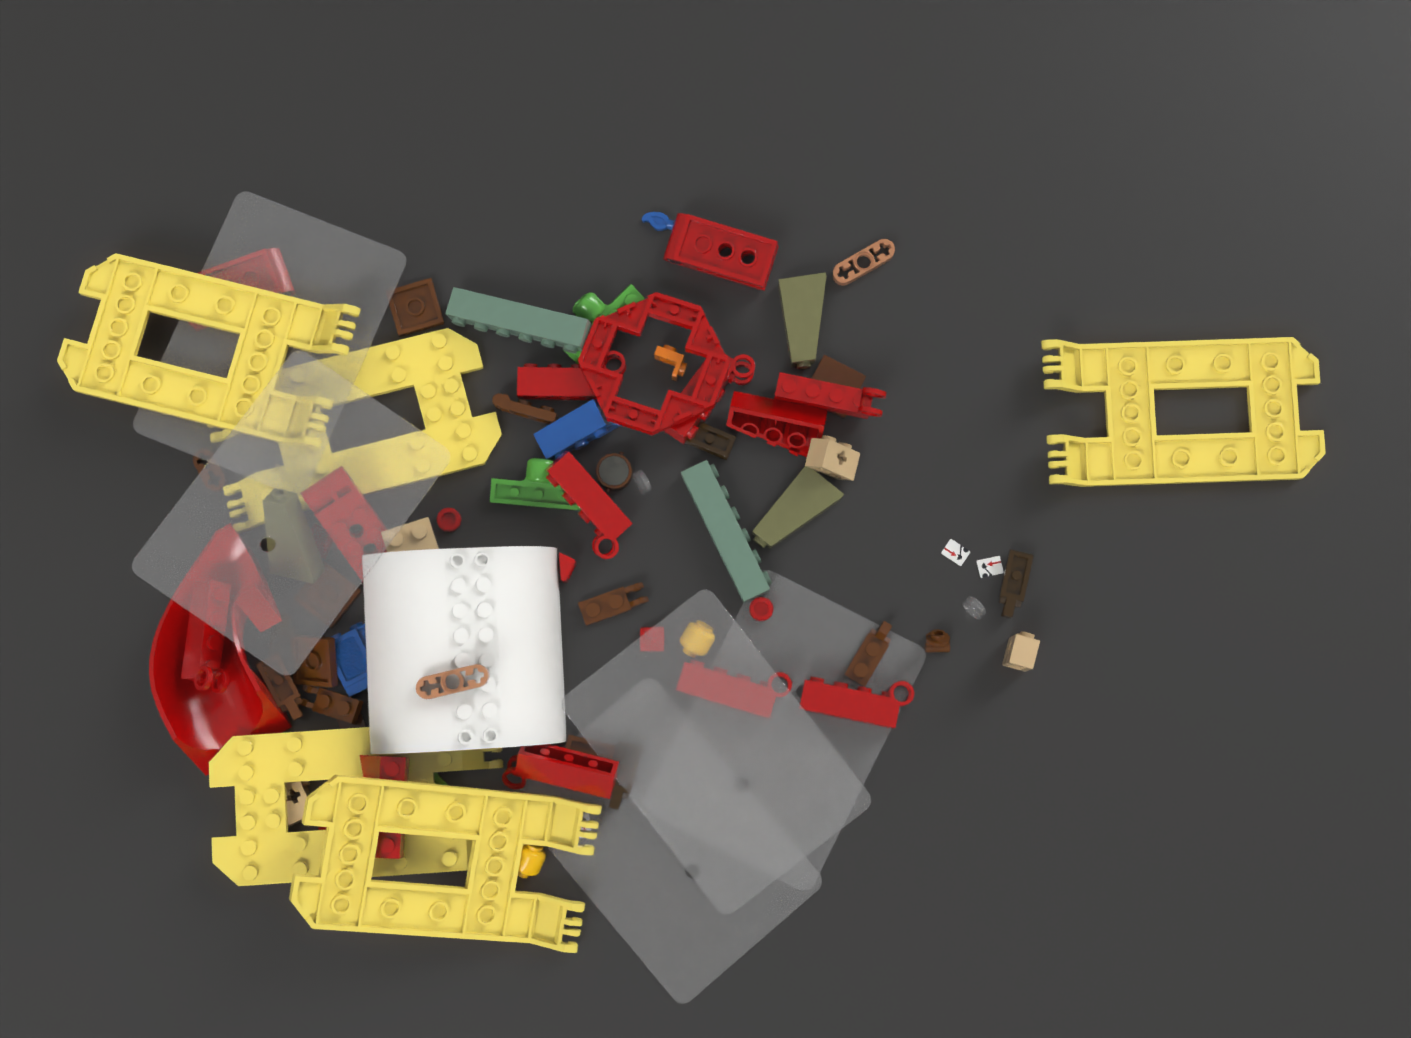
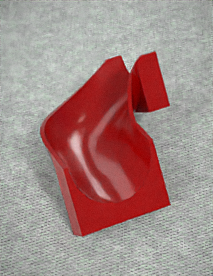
M231 523L214 533L175 591L158 624L149 657L151 692L160 716L172 740L206 776L209 774V762L232 736L282 733L292 727L286 711L282 712L281 708H278L270 691L249 667L243 639L244 629L248 620L252 621L260 633L283 620L257 557ZM213 580L231 584L220 668L228 671L230 680L228 688L222 694L214 693L211 685L205 691L197 690L194 681L181 679L194 582ZM220 674L217 680L218 689L223 683L222 674Z

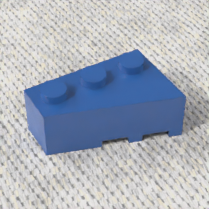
M592 399L533 435L545 458L556 460L565 451L571 452L575 449H581L588 445L590 441L606 435L621 425L607 421L597 400Z

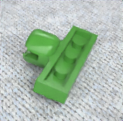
M629 284L608 305L604 304L595 293L589 292L582 296L572 309L577 317L588 319L593 325L595 318L602 315L607 316L616 312L618 308L632 302L637 303L645 298L632 284ZM564 351L575 364H579L578 359L581 351H577V354Z
M529 459L527 461L526 477L522 481L491 479V503L580 510L575 503L571 506L562 497L564 491L559 485L555 488L546 479L548 473L545 469L554 462L551 459Z

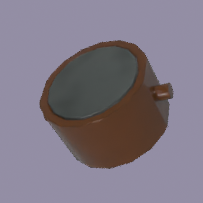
M621 451L619 454L611 453L605 455L597 464L596 474L598 481L607 493L610 490L619 491L624 489L632 480L631 464Z

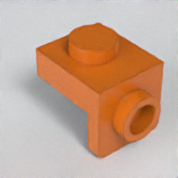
M657 345L654 353L655 359L675 366L672 380L677 381L678 376L683 377L687 367V363L684 362V355L677 353V349L669 345H664L663 347Z

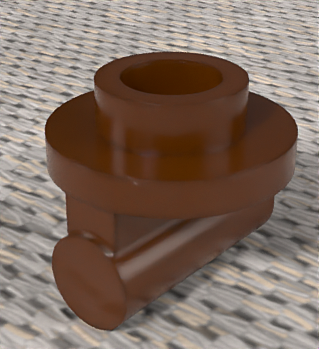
M940 629L929 632L926 635L925 652H950V636Z

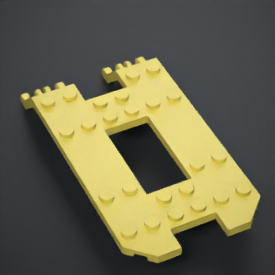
M117 253L108 257L105 262L85 270L78 293L82 296L101 300L87 344L64 338L57 359L59 366L64 371L69 380L68 382L75 392L287 445L309 446L321 449L323 441L319 438L308 437L309 430L319 433L326 431L327 427L312 423V421L324 423L329 421L327 415L316 414L315 409L316 407H322L331 410L334 401L318 396H295L276 391L289 347L316 354L336 353L347 356L350 348L344 344H336V337L352 340L354 334L339 330V328L355 330V323L343 321L342 317L343 314L359 317L360 308L348 304H320ZM150 312L240 334L227 378L138 357L137 354Z
M445 328L349 352L347 356L337 355L282 369L276 391L295 396H318L334 401L333 407L414 387L425 430L335 453L331 451L326 431L319 433L309 430L308 437L319 438L323 441L321 449L279 443L284 466L254 473L235 484L223 487L224 495L226 496L242 491L243 498L228 501L227 507L232 509L245 505L241 509L229 512L230 518L234 519L247 514L249 520L244 523L234 524V529L238 533H243L265 524L263 500L274 488L297 493L303 511L311 510L303 499L301 492L340 466L344 467L365 496L485 465L494 447L502 437L496 412L472 417L461 375L483 369L478 345L455 331ZM316 407L315 413L322 414L321 410L324 408ZM312 421V423L325 426L324 422ZM225 429L221 432H213L209 436L211 443L228 440L239 434V432Z
M1294 337L1077 344L1058 339L1041 341L1043 350H1058V356H1043L1042 363L1059 364L1043 367L1045 374L1059 373V380L1046 379L1043 381L1044 389H1058L1074 393L1104 392L1107 437L1082 438L1064 434L1047 435L1048 445L1063 444L1064 450H1053L1047 453L1048 458H1064V461L1048 462V467L1050 469L1065 468V475H1050L1049 484L1091 487L1300 480L1326 454L1324 430L1300 431L1297 386L1320 384L1319 359L1302 348ZM1247 388L1249 433L1157 436L1154 390Z
M369 727L232 736L209 762L210 788L235 786L236 836L212 838V862L238 886L292 883L293 874L319 875L326 830L288 832L286 782L329 780L335 774L363 777L360 755L410 757L408 782L435 784L434 772L503 768L502 759L485 762L484 752L492 751L493 753L503 750L502 748L420 753L370 754ZM405 834L404 857L400 859L375 858L372 877L467 871L473 840Z
M335 774L306 797L302 818L303 825L327 827L319 875L293 874L289 900L312 929L531 943L561 952L577 953L578 944L573 941L563 942L562 936L563 934L574 937L580 936V929L564 927V924L582 926L583 920L581 918H568L566 913L567 910L583 912L585 903L539 892L515 891L523 844L548 846L580 855H594L595 847L593 845H579L578 842L579 837L597 838V832L581 830V827L598 829V821H585L582 819L584 812L593 815L601 814L602 806L550 795ZM379 832L473 840L465 887L371 880Z

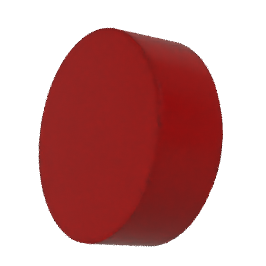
M444 508L437 515V524L445 532H454L461 525V515L453 508Z
M757 597L751 602L749 613L756 621H766L772 616L773 604L768 598Z

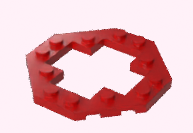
M658 292L648 295L642 301L632 302L618 308L612 314L595 318L578 359L579 366L606 420L649 435H655L715 408L730 368V360L724 353L720 341L712 326H710L702 307ZM648 317L692 330L685 346V352L706 358L692 396L668 390L661 410L617 397L624 379L623 375L603 368L617 331L620 330L640 337Z

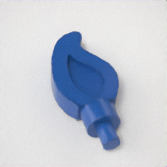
M649 212L642 217L643 223H650L657 231L672 230L674 221L669 220L667 215L661 212Z

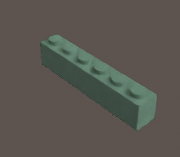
M453 287L445 313L452 320L451 323L458 326L474 325V329L482 332H487L490 329L503 337H510L511 334L518 336V339L524 342L532 343V340L540 341V344L545 347L554 348L556 345L563 347L564 351L577 354V351H582L592 327L591 322L585 318Z
M705 460L682 471L683 481L743 603L745 604L770 592L769 585L772 584V581L767 571L762 572L758 565L762 561L756 549L752 551L748 544L751 539L745 528L741 529L737 522L740 520V516L735 506L730 508L727 502L730 496L725 486L720 487L716 479L720 476L715 465H709L708 461Z

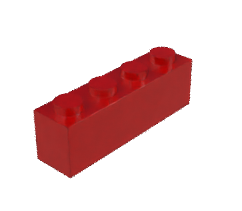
M734 391L726 426L753 438L758 436L765 439L767 444L774 447L779 445L786 448L790 454L795 456L800 454L807 458L811 439H822L827 410Z
M360 755L363 777L408 781L410 757ZM379 832L375 858H403L405 834Z

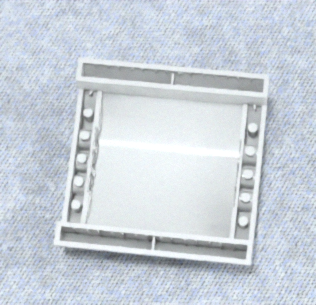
M542 546L410 550L362 555L370 754L455 751L567 742L557 548ZM480 664L485 666L490 674L486 685L433 699H423L416 692V684L419 679L437 673ZM476 668L473 675L465 676L466 671H462L461 673L465 678V687L469 686L468 680L474 679L477 683H480V678L484 677V673L479 672L478 668ZM455 674L449 675L446 679V685L450 689H456L460 684V679ZM437 677L439 683L429 684L428 680L425 681L426 684L422 687V691H427L428 695H430L432 689L440 688V693L444 692L441 687V677Z

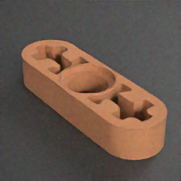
M881 239L838 263L833 270V280L838 285L845 286L885 264L893 258L895 253L894 244L888 239ZM880 246H883V248L888 247V255L886 256L884 253L876 257L878 262H875L873 255L880 251ZM862 256L867 257L870 260V266L867 268L859 267L857 259ZM852 262L853 268L858 273L855 274L854 270H852L848 273L847 279H845L843 276L839 278V269H842L843 271L849 270L851 268V264L849 263Z
M480 664L437 673L419 679L416 684V692L423 699H433L486 685L490 674L488 669ZM476 668H478L479 672L484 673V677L480 678V683H477L474 679L468 680L469 686L465 687V678L461 673L462 671H466L465 676L473 675ZM451 674L457 675L460 679V684L456 689H450L446 685V679ZM437 677H441L440 682L444 692L440 693V688L432 689L430 695H428L427 691H422V687L426 684L425 681L428 680L429 684L439 683Z

